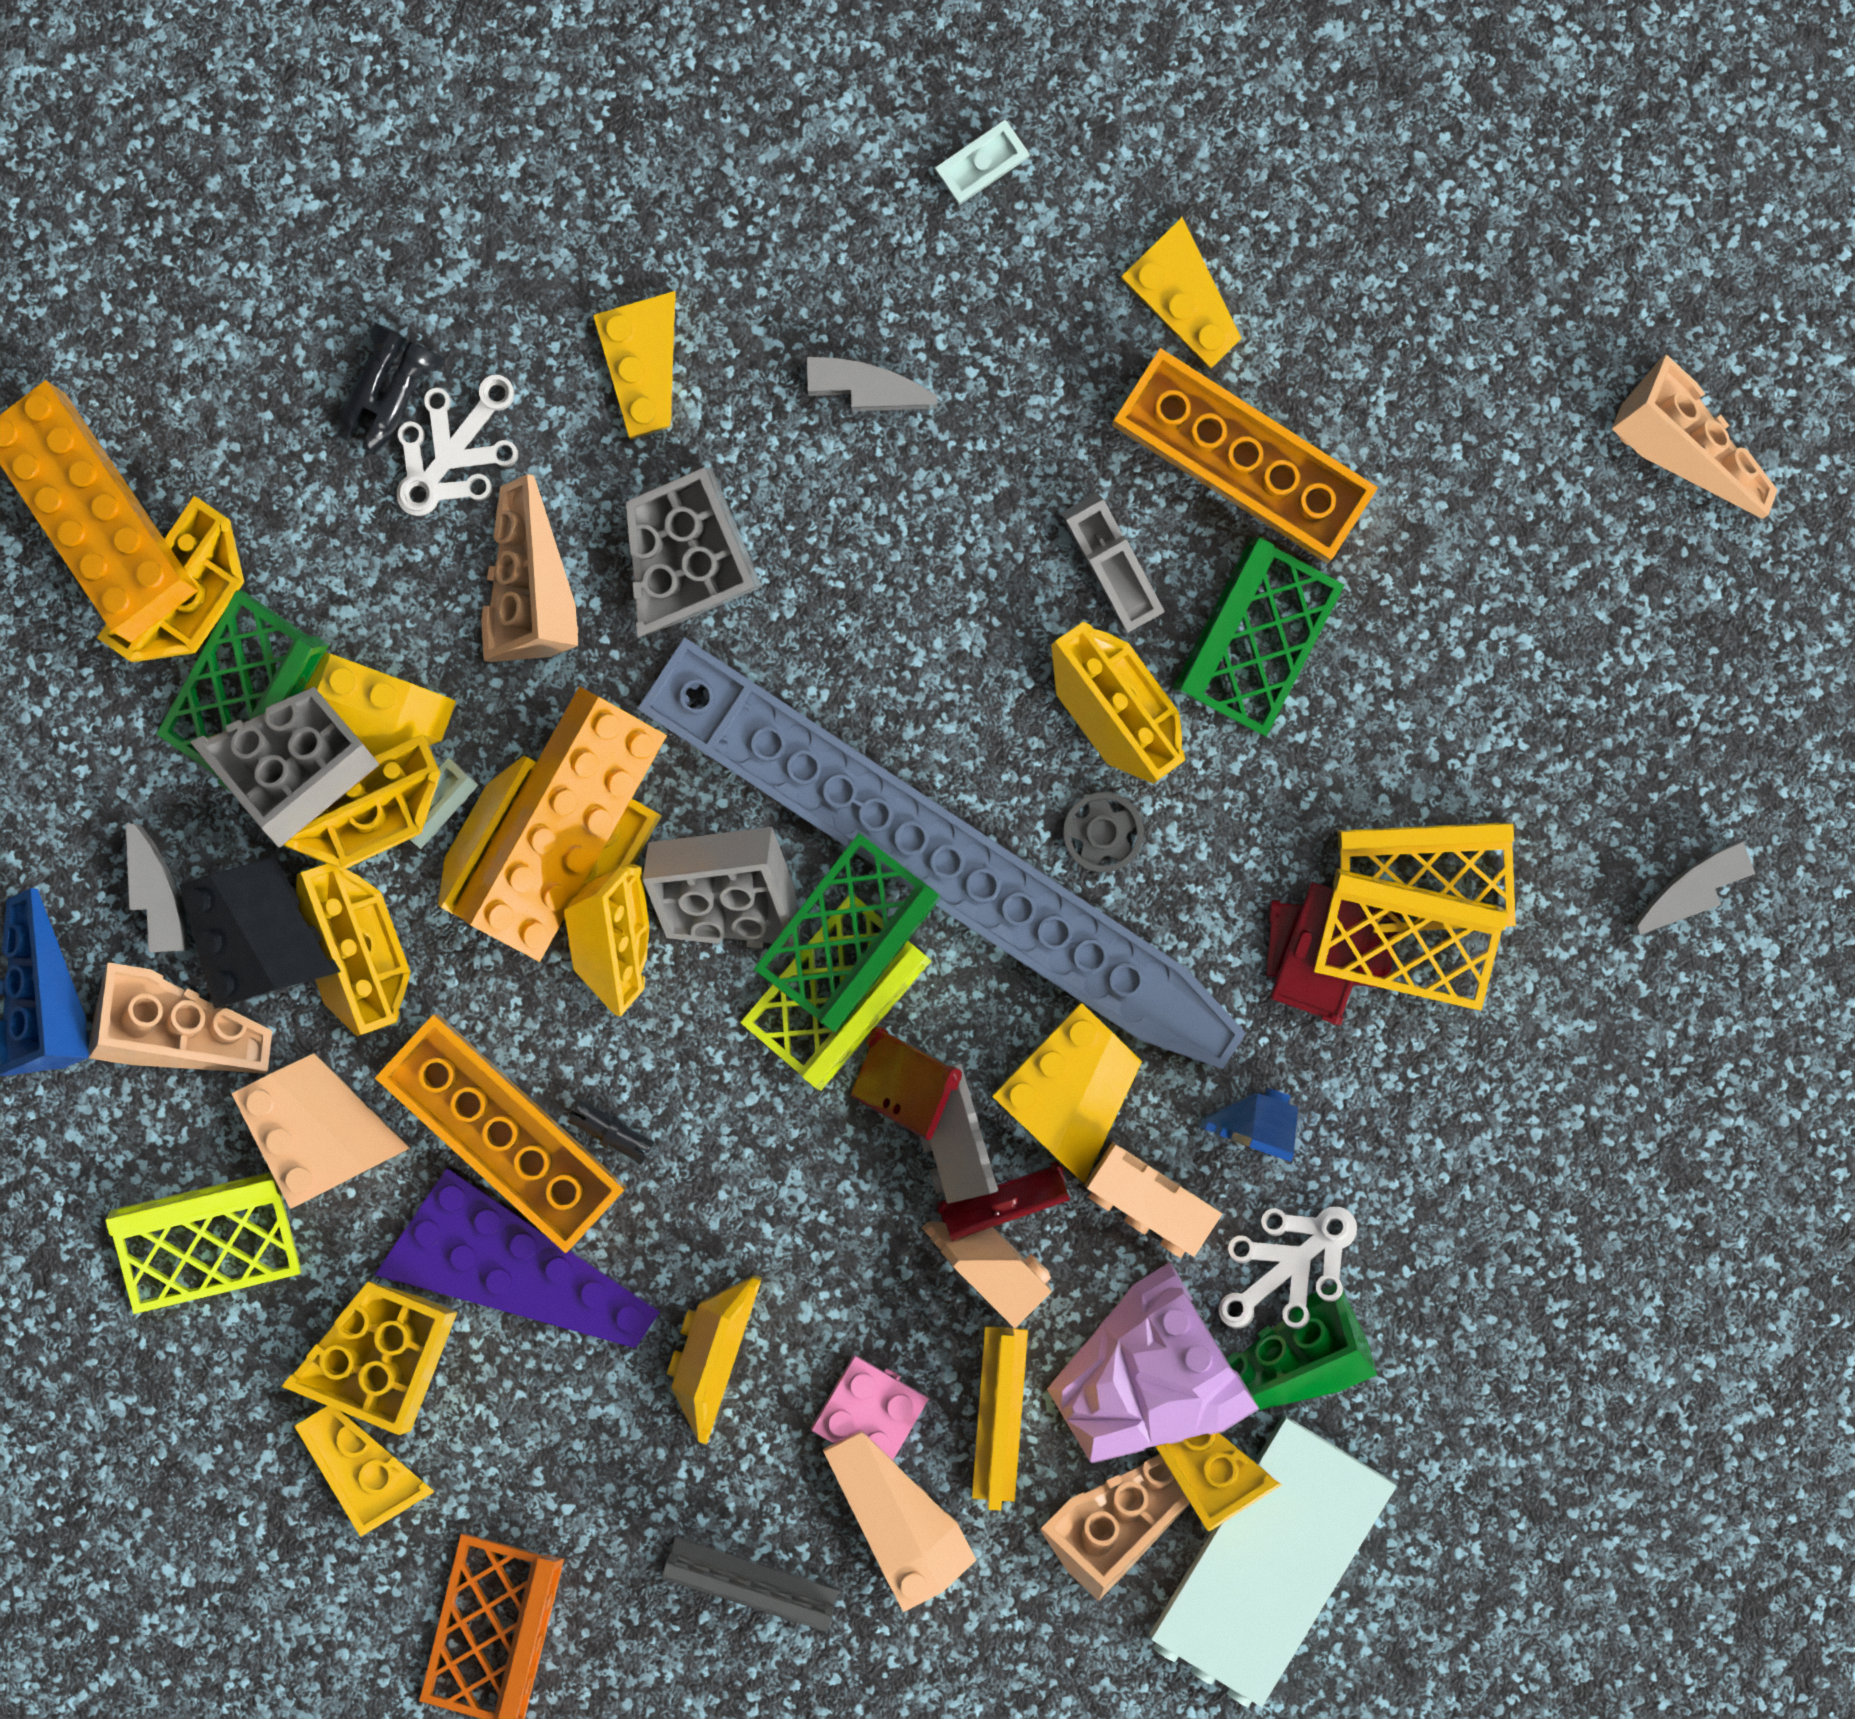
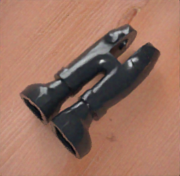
M377 322L374 323L370 330V338L374 343L373 357L368 356L364 363V369L345 401L337 430V436L349 441L357 431L365 414L374 418L375 420L362 446V449L373 455L388 441L401 420L410 394L418 383V380L415 378L423 371H438L442 368L445 361L444 357L409 340L398 369L393 373L390 384L383 396L378 400L377 394L385 376L388 375L391 369L390 365L395 356L402 351L407 338Z

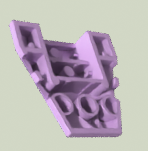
M1170 1262L1138 1281L1129 1289L1113 1311L1105 1318L1084 1346L1080 1348L1047 1388L1091 1463L1145 1451V1448L1166 1443L1183 1442L1184 1439L1207 1433L1212 1435L1224 1432L1259 1410L1258 1405L1238 1372L1231 1368L1191 1302L1193 1300L1192 1296Z

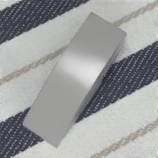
M807 357L809 396L851 395L852 412L937 409L936 394L890 370L863 362L839 358Z
M1098 493L1060 513L1127 633L1165 612L1127 539L1122 535L1106 502Z
M126 824L129 910H147L148 951H189L186 919L180 895L171 872L156 844L142 825Z
M1736 842L1711 853L1688 867L1668 883L1645 907L1631 926L1634 935L1644 934L1720 906L1721 903L1715 890L1716 888L1755 874L1744 842Z

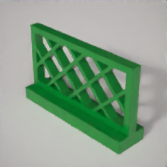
M1250 537L1172 689L1267 737L1345 585L1277 549L1272 543L1261 537ZM1275 558L1288 566L1292 583L1271 589L1266 572ZM1297 571L1307 575L1308 578L1299 580ZM1318 581L1329 587L1330 590L1323 604L1308 609L1301 585ZM1262 582L1264 592L1255 594ZM1294 588L1301 611L1280 618L1273 594ZM1266 597L1273 620L1251 627L1247 609L1251 601ZM1318 612L1312 623L1310 614ZM1303 617L1307 635L1302 643L1288 647L1281 623ZM1242 621L1244 630L1236 632L1239 624ZM1275 626L1281 650L1260 656L1253 632ZM1246 635L1253 659L1232 665L1227 648L1232 639ZM1298 650L1294 660L1292 661L1290 652ZM1283 655L1288 672L1284 680L1269 685L1262 661ZM1221 659H1223L1225 668L1216 670ZM1255 664L1262 687L1240 694L1234 670ZM1227 673L1233 697L1217 701L1204 694L1212 677ZM1279 688L1273 699L1270 690ZM1264 693L1268 711L1260 724L1247 717L1242 699ZM1236 702L1238 712L1226 705Z
M243 590L235 591L156 734L219 778L190 743L194 739L186 740L173 731L180 716L192 714L197 738L203 735L206 738L216 735H206L202 710L218 707L224 731H226L225 726L232 723L228 708L229 704L245 701L249 720L260 716L266 712L267 707L303 692L329 644L316 635L309 637ZM242 605L253 612L257 631L244 634L239 633L236 615ZM266 622L271 624L273 627L267 628ZM229 630L230 637L224 638ZM281 631L293 640L285 656L273 657L268 633ZM259 635L264 660L247 664L241 639ZM232 642L237 667L220 670L216 651L220 644ZM282 661L278 669H276L275 663ZM266 665L270 683L265 692L254 694L248 669ZM209 666L210 673L204 674ZM238 671L244 696L227 700L221 675ZM211 677L217 702L200 706L196 687L201 679ZM261 697L260 701L256 706L255 698ZM189 701L190 709H185ZM219 779L217 783L230 791L224 782Z
M858 833L758 962L754 970L816 1017L831 1031L837 1033L935 907L941 896ZM860 846H863L875 856L877 874L852 877L850 859ZM881 861L895 872L882 873ZM846 867L847 878L836 879L843 868ZM901 876L914 886V889L904 901L886 904L883 878ZM878 879L881 904L856 907L853 882ZM848 883L851 908L826 911L824 893L829 886ZM819 901L820 912L809 913ZM899 907L888 921L887 909ZM882 909L884 927L877 936L860 938L857 913ZM851 913L854 939L830 942L827 916ZM821 917L824 942L799 945L798 926L804 919ZM793 934L794 946L782 948ZM873 941L862 955L861 943ZM855 944L856 964L851 970L833 972L830 947ZM825 947L828 973L803 976L800 951ZM795 951L798 977L780 979L767 969L778 953ZM846 975L839 986L835 988L834 977ZM829 978L831 996L822 1008L819 1009L806 999L804 981ZM799 981L800 994L786 983Z

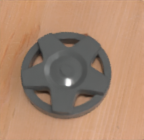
M1098 792L1082 798L1071 808L1064 822L1063 837L1069 854L1079 865L1094 872L1105 873L1125 867L1136 857L1143 842L1144 828L1139 812L1127 799L1114 793ZM1108 800L1120 803L1127 810L1113 812ZM1089 803L1087 817L1074 818L1077 811ZM1136 827V841L1132 848L1126 839V835ZM1071 837L1083 843L1081 856L1074 849ZM1106 855L1119 861L1108 866L1098 865Z

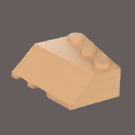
M315 1053L232 1093L290 1209L411 1148L351 1091L352 1089Z
M927 1222L922 1227L950 1264L1014 1328L1052 1292L1048 1282L1051 1279L1049 1271L1032 1254L1025 1259L994 1227L954 1241L950 1239L946 1223Z

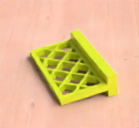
M849 895L836 910L851 908ZM855 896L856 907L867 906ZM874 911L862 912L866 916L867 934H859L860 938L877 936L879 933H873L872 922L883 929V919ZM846 914L830 916L827 920L829 934L835 927L837 929V936L829 937L830 942L854 939V935L843 936L842 919ZM822 927L808 944L824 942ZM907 941L903 949L890 963L837 1033L829 1028L820 1029L819 1020L814 1016L813 1029L790 1031L788 1007L800 1005L795 1001H788V996L774 985L768 989L740 1023L796 1070L813 1087L822 1091L868 1037L872 1029L880 1023L932 960ZM844 945L838 946L839 966L833 967V972L851 970L854 965L845 966ZM817 948L800 952L802 966L809 959V969L803 970V976L828 973L827 967H815V951ZM796 958L779 976L780 979L798 976ZM846 975L840 976V983L846 977ZM816 979L810 980L811 999L807 1000L818 1008V1004H825L828 998H818ZM781 992V1002H772ZM782 1008L784 1032L765 1033L755 1024V1021L766 1009ZM830 1034L826 1038V1040L821 1044L820 1035ZM814 1035L815 1053L803 1065L792 1056L790 1037ZM784 1038L785 1049L773 1039Z
M271 1172L113 1209L106 1218L109 1235L113 1236L133 1314L291 1277L302 1272L281 1190ZM273 1203L277 1221L270 1232L248 1220L255 1207ZM248 1209L243 1217L235 1213L236 1211ZM225 1215L239 1223L228 1242L206 1230L213 1217ZM206 1219L202 1227L194 1223L195 1221ZM183 1225L197 1233L186 1252L164 1240L171 1227ZM243 1226L265 1238L255 1257L232 1245ZM278 1227L280 1228L283 1240L274 1235ZM164 1229L160 1237L152 1233L153 1231ZM142 1235L155 1243L145 1262L128 1253L125 1238ZM201 1236L223 1248L213 1267L190 1255ZM269 1242L286 1251L289 1266L272 1269L259 1261ZM159 1247L182 1259L171 1278L149 1265ZM227 1252L250 1264L242 1277L231 1279L217 1271ZM186 1262L208 1274L201 1287L189 1289L175 1281ZM132 1265L140 1269L136 1277L134 1276ZM254 1267L262 1271L250 1275ZM144 1272L166 1284L159 1297L141 1301L137 1283ZM212 1277L220 1281L218 1283L208 1285ZM170 1287L179 1291L166 1295Z

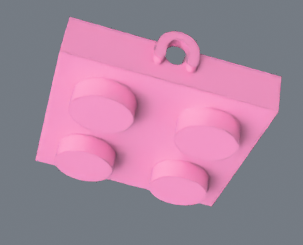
M854 1354L814 1421L811 1430L834 1444L862 1430L894 1460L929 1398L901 1382V1376L886 1368L882 1371Z

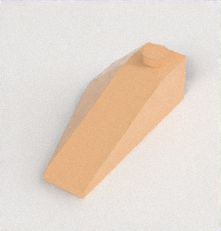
M1667 354L1664 355L1622 403L1612 430L1624 444L1631 446L1643 458L1764 519L1770 513L1777 488L1749 451L1742 447L1737 448L1733 444L1725 430L1729 426L1722 415L1714 418L1700 400V397L1705 395L1698 383Z
M527 474L500 486L493 538L499 543L497 561L495 566H489L487 580L494 581L490 606L483 605L481 618L484 661L487 662L552 657L578 646V626L574 598L534 475Z
M109 962L106 964L93 1016L89 1059L139 1066L264 1074L268 1072L272 1030L228 1008L214 1009L212 1003L199 997V993L189 988L184 990L164 980L163 975L151 969Z
M862 1430L823 1449L903 1612L942 1593L976 1561L957 1521L935 1503L921 1486L913 1482Z
M1159 1454L1145 1461L1143 1465L1121 1476L1117 1475L1107 1480L1105 1484L1070 1498L1040 1531L1067 1572L1099 1601L1174 1522L1190 1502Z

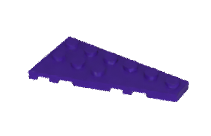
M449 1167L446 1168L374 1274L633 1348L637 1347L661 1312L571 1250L564 1253L536 1226Z

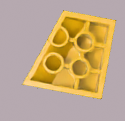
M1080 1002L992 1094V1097L1085 1184L1142 1061Z
M367 1282L336 1319L335 1324L323 1339L312 1348L304 1362L294 1374L289 1376L281 1387L397 1435L411 1432L456 1318L457 1311L414 1294Z

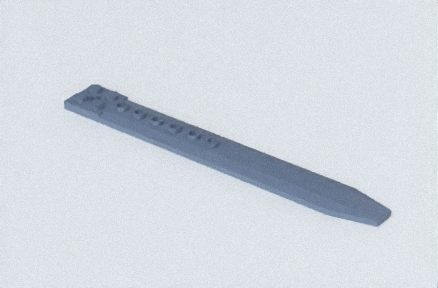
M684 637L637 708L844 846L848 847L857 834L860 833L938 893L941 899L935 906L1137 1039L1223 1069L1246 1035V1032L1186 967ZM700 685L704 686L707 689L705 697L709 700L708 704L705 707L697 705L695 709L688 706L690 698L686 695V691L689 688L697 690ZM860 846L856 853L876 866L875 856L863 846ZM881 861L882 871L885 873L895 872ZM893 877L911 890L914 889V886L903 877Z

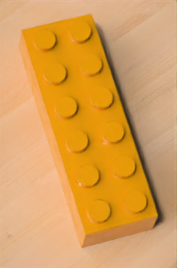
M1162 348L1158 350L1112 423L1114 428L1327 564L1333 559L1378 489L1377 486Z
M45 380L0 414L1 467L111 632L132 642L199 591L65 392Z
M579 686L452 913L469 925L540 962L564 920L566 904L573 896L578 895L667 735Z
M433 1014L375 1077L381 1085L564 1253H567L627 1188L626 1185L439 1014Z

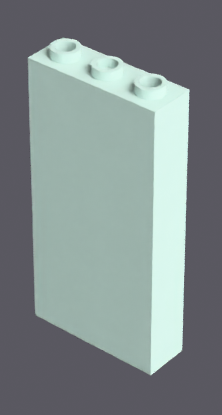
M1284 1414L1254 1461L1282 1485L1211 1531L1149 1633L1151 1640L1156 1642L1153 1648L1156 1652L1173 1662H1176L1178 1657L1193 1665L1190 1670L1192 1674L1212 1685L1216 1679L1228 1686L1229 1690L1226 1694L1246 1707H1249L1251 1702L1260 1707L1264 1705L1397 1487L1392 1480Z

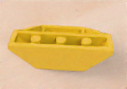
M193 496L165 537V541L199 591L132 642L111 632L107 624L97 636V639L130 662L196 653L227 608L235 591L239 590L244 583L230 520L196 496Z
M1083 621L1051 644L1056 695L1107 765L1154 784L1185 761L1184 750H1182L1179 711L1129 643L1107 632L1093 629L1092 625Z
M325 652L303 690L306 691L315 687L373 757L422 734L425 735L429 746L441 742L457 702L446 696Z
M419 735L374 756L380 765L283 845L344 870L421 834L441 774L425 735Z
M523 756L485 786L444 858L438 901L439 907L450 913L454 910L534 768L535 761Z
M330 864L298 873L296 895L300 900L298 909L307 925H314L322 939L318 944L328 960L334 959L341 971L315 980L324 1005L356 1036L396 1023L411 972L382 893L347 869H339Z
M636 864L618 867L588 882L577 896H573L568 901L564 909L573 970L608 1009L620 1017L640 995L645 986V976L641 974L647 959L650 926L642 869Z
M753 1275L701 1301L696 1312L689 1309L687 1311L680 1334L686 1335L688 1338L683 1353L674 1351L667 1375L674 1377L671 1388L700 1443L706 1445L708 1443L762 1277Z

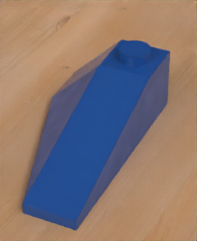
M35 888L27 889L8 898L6 901L2 952L8 957V968L5 980H0V994L5 995L3 1020H0V1076L66 1068L89 1058L88 1048L90 1039L86 1030L84 1011L40 893Z
M1267 1087L1264 1095L1253 1092L1201 1117L1198 1127L1215 1132L1214 1134L1231 1139L1244 1146L1291 1162L1295 1149L1298 1107L1289 1104L1291 1095Z

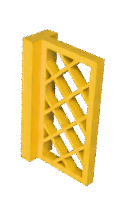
M1512 823L1337 830L1341 870L1350 871V857L1368 856L1380 867L1372 877L1379 878L1385 872L1395 882L1405 884L1388 867L1400 854H1411L1423 866L1406 885L1413 886L1424 872L1428 870L1445 885L1440 893L1446 894L1450 890L1457 897L1465 898L1453 886L1471 868L1487 883L1473 900L1480 902L1493 888L1505 901V910L1508 912L1505 927L1516 926L1512 849L1514 828ZM1486 850H1502L1503 868L1491 880L1474 863ZM1461 851H1476L1470 859L1461 853ZM1443 852H1453L1465 863L1449 882L1431 867ZM1419 853H1434L1427 861L1418 855ZM1377 855H1391L1384 864L1375 857ZM1502 877H1504V891L1496 885ZM1390 911L1378 918L1376 922L1382 932H1401L1409 927L1407 922H1401ZM1385 915H1388L1395 923L1379 922ZM1416 917L1412 923L1414 924L1422 918ZM1431 921L1417 931L1444 930L1446 928L1441 922ZM1450 925L1452 929H1464L1462 927Z
M1336 870L1333 881L1334 889L1313 969L1314 972L1475 1010H1482L1501 932L1505 930L1508 912L1503 907L1346 870ZM1341 899L1359 903L1367 917L1345 930L1337 918ZM1366 905L1381 909L1371 914ZM1389 911L1401 913L1409 927L1387 940L1375 920ZM1408 915L1422 919L1413 924ZM1431 921L1443 923L1451 937L1428 949L1417 930ZM1336 923L1341 933L1332 938ZM1371 923L1383 943L1360 955L1349 936ZM1450 925L1462 927L1464 929L1460 930L1457 933H1454ZM1474 930L1490 934L1486 950L1470 959L1459 939ZM1413 933L1424 953L1402 965L1391 945ZM1343 939L1347 941L1357 958L1342 968L1325 964L1329 948ZM1455 942L1466 962L1444 975L1433 955ZM1387 948L1398 969L1385 977L1372 975L1365 961ZM1429 958L1440 978L1426 987L1414 985L1406 971ZM1483 960L1482 968L1479 974L1474 965ZM1361 964L1366 973L1353 971L1352 969ZM1470 968L1478 980L1474 998L1457 995L1448 981ZM1403 974L1408 983L1393 979ZM1444 984L1449 993L1435 989Z
M985 1326L972 1499L987 1500L988 1510L1001 1511L1002 1501L1015 1502L1028 1329Z

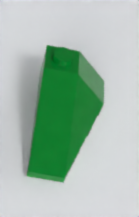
M1337 1283L1322 1289V1293L1333 1295L1337 1290ZM1344 1291L1337 1300L1332 1302L1324 1301L1317 1292L1307 1296L1306 1308L1309 1311L1310 1318L1306 1326L1300 1329H1293L1284 1320L1272 1329L1267 1325L1257 1333L1260 1339L1242 1353L1234 1352L1226 1358L1231 1368L1238 1372L1258 1405L1259 1410L1337 1393L1377 1375L1368 1341ZM1293 1308L1288 1316L1289 1321L1298 1323L1303 1319L1304 1311L1300 1308Z

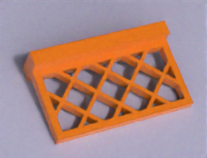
M461 1534L419 1701L480 1719H525L565 1558L550 1554L542 1555L473 1535ZM469 1546L484 1549L493 1565L475 1577L466 1563ZM495 1553L506 1555L508 1557L499 1561ZM515 1558L531 1562L527 1581L517 1587L513 1586L503 1568V1565ZM496 1570L508 1592L489 1603L477 1581ZM462 1574H464L467 1581L460 1585ZM471 1586L482 1608L464 1618L456 1605L458 1592ZM525 1588L523 1599L521 1600L517 1592ZM511 1597L519 1610L517 1622L504 1630L492 1607ZM486 1612L497 1634L479 1645L467 1622ZM453 1615L457 1623L450 1627ZM460 1627L472 1649L453 1660L445 1643L447 1635ZM515 1630L511 1642L507 1634ZM501 1639L509 1656L507 1664L494 1671L482 1649ZM475 1654L487 1676L468 1686L457 1664ZM443 1657L447 1665L439 1669ZM450 1669L462 1690L451 1698L433 1694L437 1676ZM502 1672H504V1676H503V1680H502V1684H501L500 1681H499V1679L497 1678V1675H499V1674H501ZM489 1680L498 1694L495 1711L480 1707L471 1692ZM465 1696L469 1704L457 1701V1699Z

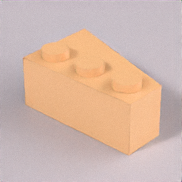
M1113 1141L1084 1184L1091 1191L1088 1196L1089 1199L1107 1211H1110L1114 1205L1128 1214L1124 1222L1144 1235L1149 1229L1153 1230L1163 1237L1160 1245L1179 1258H1182L1185 1252L1195 1257L1222 1215L1220 1211Z

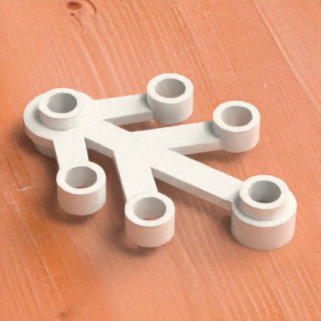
M491 375L482 381L479 387L481 400L451 438L447 414L451 406L449 394L441 388H432L426 393L424 404L430 411L435 459L425 472L420 445L425 439L423 428L412 421L405 422L400 426L398 439L404 447L407 476L398 485L397 500L405 512L414 516H423L432 512L441 500L471 497L476 501H482L490 496L492 484L482 474H474L467 481L439 483L449 469L494 463L501 467H510L515 464L518 459V450L512 442L507 440H501L494 446L466 449L494 411L504 410L513 402L514 388L507 378L501 375ZM496 386L505 389V397L498 402L490 398V391ZM435 394H442L445 397V404L440 409H434L430 406V399ZM410 427L418 429L419 432L418 439L413 443H408L404 440V432ZM503 446L512 448L513 455L508 461L499 460L497 457L499 448ZM475 480H483L486 483V490L481 495H475L471 491V485ZM417 487H422L426 490V498L420 503H416L411 499V492Z
M1329 1207L1323 1210L1317 1218L1285 1215L1283 1211L1276 1208L1269 1209L1263 1214L1261 1224L1269 1235L1279 1236L1285 1231L1313 1235L1300 1246L1256 1243L1246 1236L1233 1238L1229 1243L1228 1251L1234 1261L1247 1263L1250 1260L1280 1263L1242 1294L1231 1293L1226 1295L1219 1305V1315L1222 1321L1233 1329H1241L1248 1326L1254 1318V1307L1291 1277L1289 1303L1283 1309V1319L1293 1329H1300L1306 1326L1310 1318L1309 1311L1306 1308L1310 1263L1324 1249V1274L1316 1283V1291L1324 1301L1332 1302L1337 1300L1343 1292V1286L1339 1280L1342 1249L1349 1246L1357 1234L1355 1218L1348 1210L1341 1207ZM1273 1215H1278L1283 1219L1281 1227L1276 1230H1272L1267 1226L1268 1219ZM1338 1220L1343 1223V1230L1340 1234L1331 1235L1328 1233L1327 1227L1331 1221ZM1240 1242L1247 1243L1250 1248L1248 1254L1244 1257H1238L1234 1253L1235 1246ZM1331 1280L1337 1283V1290L1333 1295L1322 1293L1321 1288L1324 1282ZM1234 1302H1239L1243 1305V1313L1238 1317H1232L1228 1314V1307ZM1293 1308H1300L1304 1311V1317L1298 1323L1289 1321L1288 1314Z

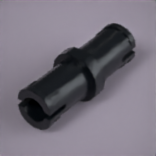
M579 1099L575 1105V1111L572 1110L567 1123L573 1124L600 1140L599 1145L607 1148L609 1145L641 1165L646 1158L645 1152H650L655 1141L649 1140L622 1123L621 1118L617 1116L611 1117L587 1104L583 1099Z

